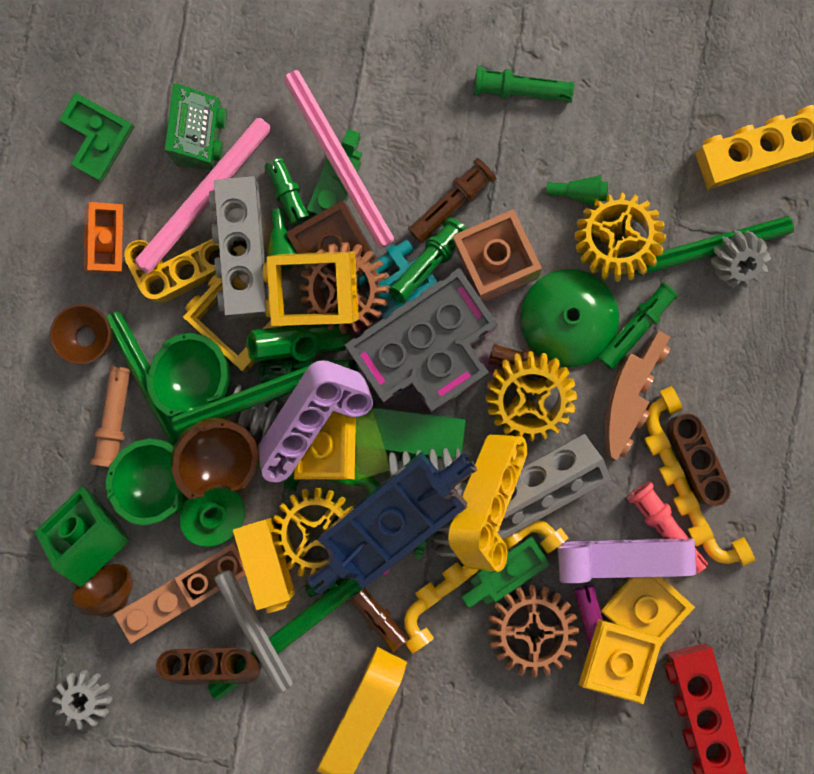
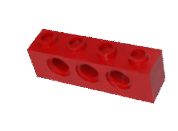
M702 643L666 653L669 663L664 664L665 673L669 683L675 684L678 695L673 697L675 709L679 717H684L687 728L682 730L684 742L688 750H693L696 761L691 763L693 774H747L713 648ZM696 676L701 677L702 684L700 689L695 692H689L688 682L690 679ZM703 710H710V720L704 725H698V714ZM718 743L720 745L719 753L712 758L706 757L707 748L711 744Z

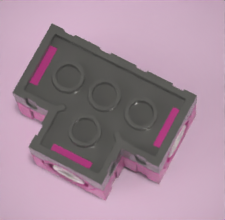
M458 268L450 273L448 278L443 281L440 280L422 292L421 296L415 300H410L392 312L390 317L380 320L364 331L363 335L346 343L345 347L384 405L392 401L399 393H404L412 387L423 400L428 412L432 414L488 375V370L477 359L472 346L482 337L485 338L493 333L498 323L461 269Z

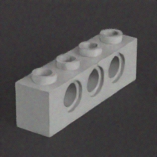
M255 176L214 180V190L209 191V202L211 211H216L217 224H212V237L214 244H219L220 257L215 258L217 278H222L223 291H218L217 293L219 311H225V316L229 320L264 317L267 312L266 297H268L267 283L263 279L265 255L258 182ZM236 208L244 210V216L239 222L232 223L227 220L231 210ZM239 241L247 243V250L243 255L236 257L230 254L231 246ZM242 274L248 275L250 277L248 287L244 290H235L233 288L234 279Z
M585 434L522 468L498 531L502 540L611 480L602 456Z

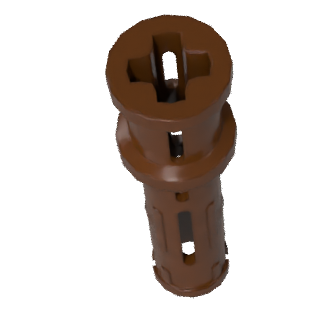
M476 158L473 161L474 165L462 177H456L453 180V187L412 226L408 227L410 233L421 244L465 202L470 203L476 200V194L489 182L494 183L497 180L494 173L482 160Z

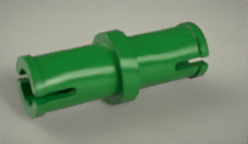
M273 159L274 165L272 166L268 162L264 168L276 190L274 196L277 201H281L290 225L301 224L300 219H303L305 222L310 218L298 194L300 188L297 183H293L284 159Z

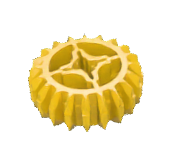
M621 192L619 200L613 201V197L608 193L605 204L596 199L594 203L595 210L590 208L584 210L586 219L578 220L577 227L580 230L575 232V240L579 242L576 244V251L583 254L581 256L583 264L591 263L590 272L592 274L602 269L601 276L604 280L609 277L610 273H614L615 281L619 282L621 274L627 273V278L632 281L635 270L644 275L647 273L646 264L653 267L657 264L655 256L662 255L663 247L660 244L665 243L666 235L661 232L664 230V222L657 220L659 212L657 209L649 211L650 203L648 200L638 205V196L636 194L631 197L630 201L625 200V194ZM620 217L614 222H606L608 219ZM632 220H635L644 228L648 239L641 237L639 232L632 229ZM625 228V238L622 236V240H618L615 246L614 236L618 238V234H622ZM593 236L599 237L601 242L608 245L607 255L597 249L592 240ZM626 252L636 253L626 258H620Z
M529 351L527 353L528 360L522 361L521 356L516 353L514 355L515 364L512 365L507 360L502 362L505 372L499 369L493 371V377L496 380H490L487 383V388L492 392L486 394V402L491 403L488 406V413L496 415L494 424L496 426L505 424L503 430L506 435L515 429L516 436L523 437L524 433H528L529 440L533 442L536 433H541L542 438L546 440L548 438V429L559 433L560 427L558 422L563 424L569 423V416L566 413L575 412V405L571 402L577 399V393L571 390L575 387V382L573 378H567L569 375L568 368L558 369L560 365L558 359L555 358L547 364V354L542 353L539 360H534L533 352ZM537 374L544 377L538 380H529L524 375ZM513 382L518 394L512 398V403L506 406L503 397L507 387ZM557 387L559 390L558 399L549 411L545 399L551 395L550 391ZM525 391L527 393L532 392L533 395L536 393L538 403L536 400L530 401V397L526 400ZM525 413L535 414L537 417L525 418L521 417V415Z
M315 488L314 498H310L308 489L302 490L303 501L301 502L295 494H292L289 497L294 505L292 508L285 503L279 506L286 513V516L275 515L273 517L275 522L282 524L281 528H274V531L271 532L273 535H281V540L273 542L274 546L278 548L283 545L285 551L277 555L278 559L282 560L287 555L292 559L286 565L288 570H291L296 563L301 565L298 570V576L302 577L307 568H311L310 575L314 574L328 562V558L324 560H310L304 557L314 546L325 548L317 539L310 542L307 547L305 546L310 539L308 535L311 534L308 532V526L315 528L327 519L323 526L325 530L336 516L340 518L353 508L351 506L343 511L341 506L346 501V498L343 496L338 499L337 503L332 502L335 493L333 490H329L326 499L321 498V488ZM310 505H320L329 508L322 518L317 521L310 520L298 512ZM291 521H294L303 533V540L297 550L294 549L289 536Z

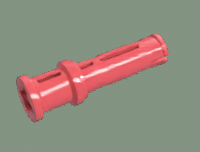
M651 481L640 485L628 495L627 500L629 503H634L645 517V524L654 527L663 539H689L671 516L672 511L669 504H664L653 490L654 485ZM695 548L696 571L698 574L706 568L708 562Z

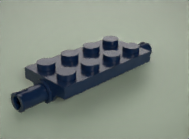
M420 452L319 535L317 540L327 549L329 557L328 562L307 577L310 587L313 588L318 584L319 587L314 591L321 595L340 578L346 579L348 577L355 579L363 589L467 508V502L456 491L455 487L477 471L472 460L467 462L469 457L462 453L455 461L440 471Z

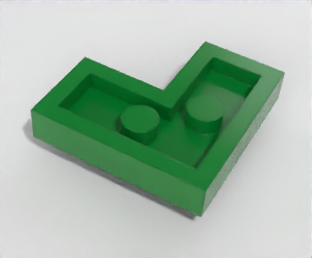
M76 92L59 119L62 124L86 137L71 165L102 183L135 128L133 124Z

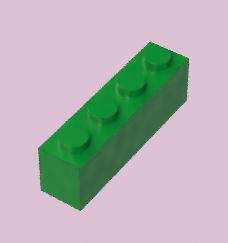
M371 408L367 414L356 417L355 447L368 448L367 455L387 457V451L401 452L400 459H402L403 452L407 451L411 460L416 456L417 450H421L424 455L429 456L430 449H434L437 457L441 458L443 449L448 448L451 457H455L457 447H459L462 454L466 419Z

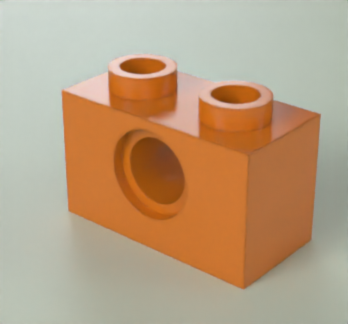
M88 202L84 206L83 272L108 274L122 272L123 204Z

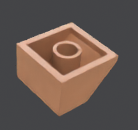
M514 209L452 235L465 276L483 303L539 279L542 267Z

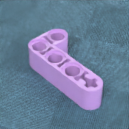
M324 360L317 361L308 367L258 445L259 462L262 476L265 480L281 482L291 475L333 411L351 417H360L371 410L373 399L364 375Z
M694 539L564 542L558 546L559 580L562 583H584L591 581L592 578L676 577L697 574Z

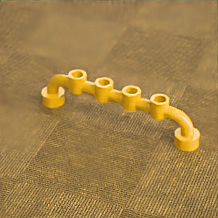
M672 386L659 391L661 398L653 402L647 410L650 412L646 420L650 436L644 438L652 456L659 454L665 465L659 468V472L666 486L674 484L679 496L673 498V501L681 517L688 514L693 524V527L687 530L691 539L695 540V547L703 545L710 558L718 563L731 564L739 561L742 567L755 562L753 552L744 537L731 542L732 550L725 551L717 545L711 528L700 510L699 503L690 489L685 474L659 423V416L663 411L667 410L672 415L683 410L682 404Z
M537 520L503 539L508 550L527 535L539 533L544 538L540 545L549 554L569 538L562 528L555 531L547 522ZM457 562L442 573L445 580L436 587L430 582L415 593L418 600L407 609L404 617V628L410 638L405 644L412 654L434 639L427 627L422 631L417 625L418 617L479 572V569H471L466 566L461 567Z

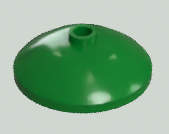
M577 269L557 270L540 278L526 294L520 312L521 330L528 346L537 356L540 357L542 353H545L549 360L558 359L560 367H579L598 359L597 356L616 337L619 326V310L611 290L593 274ZM568 310H575L578 313L577 321H570L567 318Z

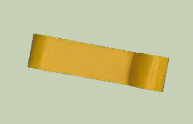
M213 239L166 262H163L161 259L150 273L143 272L135 264L137 254L144 250L149 244L144 240L132 241L125 249V261L141 293L155 303L162 304L210 281L216 274L215 265L209 263L210 254L215 250H219V244H214ZM242 241L232 245L233 250L237 254L235 255L236 257L243 255L247 250L242 245ZM187 264L194 265L193 276L186 280L180 279L181 268ZM157 279H163L165 284L163 291L156 295L151 294L150 285Z
M490 434L484 441L475 464L477 471L471 474L462 496L467 502V508L453 518L448 534L451 549L467 568L500 572L506 565L507 547L499 536L498 531L526 460L527 443L522 436Z
M377 646L362 680L317 767V772L321 774H354L398 690L407 661Z

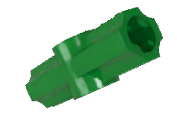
M328 324L286 325L277 328L250 330L249 335L246 336V347L249 358L253 362L294 357L299 361H307L316 354L345 351V344L350 341L351 336L349 331L342 334L339 330V324H335L333 330H328Z

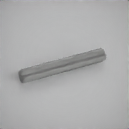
M230 570L219 573L215 577V582L274 689L278 693L287 690L292 686V680L236 578Z

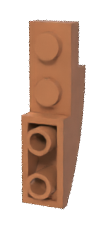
M661 331L652 334L640 357L632 353L626 355L615 376L606 407L604 422L606 458L611 461H617L619 456L624 458L633 444V440L629 438L634 429H641L650 412L646 408L650 402L638 395L640 392L646 393L654 379V376L650 374L656 363L659 365L663 363L670 351V347L666 345L671 337Z
M234 543L115 613L114 616L130 644L220 591L215 582V577L219 573L230 570L236 580L245 576L242 560Z

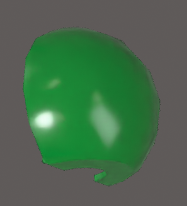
M195 333L175 335L161 344L163 346L154 356L149 373L146 374L147 391L158 409L166 415L174 417L225 397L230 383V368L227 359L217 344L207 336Z
M152 438L135 441L121 450L109 467L105 482L107 499L110 500L116 513L129 523L151 525L165 522L177 514L186 501L187 497L176 486L171 469L173 446L166 441Z

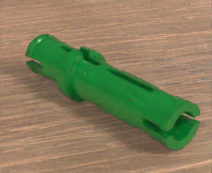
M661 283L660 287L645 304H639L636 308L638 312L602 353L597 356L600 362L613 371L652 325H657L661 321L660 316L678 298L676 291L666 283Z

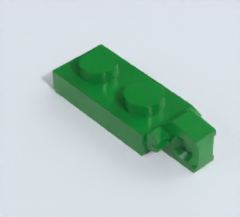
M348 129L341 146L358 174L362 153L356 150L361 137L359 132ZM328 158L325 161L307 207V212L314 215L320 214L342 200L347 202L349 197Z
M530 536L507 552L506 565L502 571L480 570L476 573V576L470 579L474 586L460 595L468 608L482 599L486 605L493 601L497 602L551 564Z

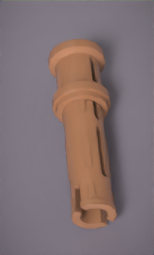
M109 367L110 373L101 429L97 428V431H95L94 437L97 438L95 456L94 459L90 460V465L110 467L119 453L120 443L125 439L124 432H121L129 375L131 373V370L127 368Z

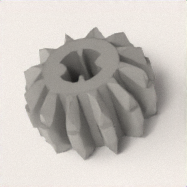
M735 230L731 239L722 236L724 244L713 247L716 256L710 259L715 268L716 276L733 288L738 284L747 288L751 279L759 282L758 274L760 272H768L765 263L771 260L770 253L767 251V244L750 231L742 234L740 231Z
M82 670L78 676L70 673L66 676V682H60L56 686L60 695L53 697L52 702L60 704L62 707L55 712V716H61L65 713L67 716L64 722L65 726H70L76 721L78 730L84 729L87 723L94 727L99 723V717L104 718L108 715L109 711L104 705L110 704L112 697L103 695V692L110 688V684L104 683L100 686L98 684L101 678L100 674L96 673L89 679L87 670ZM85 695L88 701L80 704L77 698Z

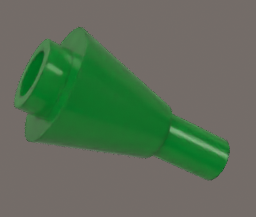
M602 175L569 181V183L547 182L546 195L568 196L569 199L594 206L596 199L606 202L608 182L602 181Z
M281 208L271 210L273 230H271L267 256L297 254L286 234L288 230L285 227L284 210ZM293 264L281 265V270L291 269Z

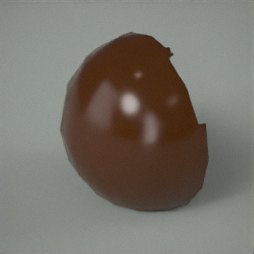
M208 418L192 425L182 433L173 447L171 469L176 486L187 498L194 499L204 497V493L212 488H226L230 491L246 488L257 471L259 453L255 439L244 427L227 419Z

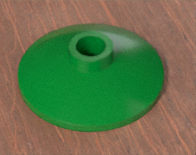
M212 488L204 493V497L186 499L180 510L179 525L184 536L190 542L204 547L217 546L230 540L234 536L233 529L242 526L245 519V505L236 491H230L226 488ZM214 508L211 513L205 514L208 509Z

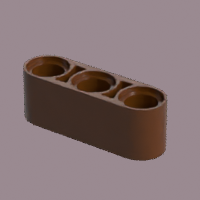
M693 414L674 416L667 424V435L697 501L710 506L724 504L730 497V485L701 420ZM682 420H686L691 425V434L687 438L681 437L678 433V424ZM695 451H700L705 458L704 465L700 469H696L691 462V457ZM711 481L718 487V494L712 500L708 499L705 495V487Z
M236 647L170 649L164 651L158 657L156 663V671L161 678L181 685L246 684L257 679L261 670V664L257 656ZM245 658V668L241 673L237 674L236 665L239 660ZM212 659L213 668L208 674H205V664L208 660ZM178 660H180L181 668L178 671V673L174 675L173 666Z

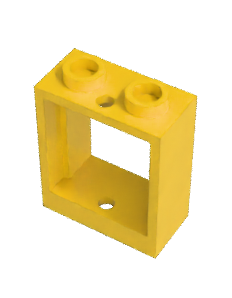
M355 251L267 256V263L263 264V279L265 283H268L269 297H266V316L271 317V326L354 323L359 320ZM335 263L338 313L284 315L281 265Z
M215 274L208 282L210 288L202 297L199 295L195 296L185 308L187 313L183 318L203 336H207L217 344L223 354L242 372L247 373L257 362H253L249 358L247 347L237 355L200 321L218 301V291H223L222 278H217ZM238 276L233 281V284L239 290H244L248 287ZM270 320L263 329L277 328L282 326H271Z
M273 517L233 529L256 610L265 608L267 613L286 608V605L290 604L289 600L296 594L290 571L286 568V558L279 560L277 556L283 552L282 546L275 548L273 543L276 540H280L279 535L271 534L274 528H277Z

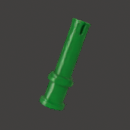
M477 65L473 95L479 96L480 93L500 95L501 99L510 98V95L571 103L575 84L572 81L566 82L513 75L510 69H505L503 72L483 70V66Z
M447 218L440 232L436 236H431L426 241V249L389 287V293L393 299L399 303H405L440 263L447 262L452 258V252L456 248L452 235L467 229L460 221L454 218Z

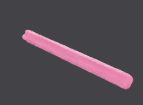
M298 70L288 73L284 77L287 88L379 248L388 246L394 241L393 235Z
M261 118L254 120L135 259V264L145 273H150L210 203L209 191L214 190V180L231 178L270 133V125Z

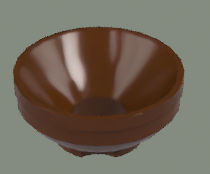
M76 304L63 309L57 314L50 327V342L56 354L64 361L75 365H86L98 361L106 354L112 342V330L108 319L101 311L89 305ZM90 327L95 333V339L89 346H81L77 341V334L81 328Z
M111 564L102 567L82 587L77 585L72 596L74 605L85 615L112 616L116 611L123 609L128 602L133 588V579L130 571L121 564Z

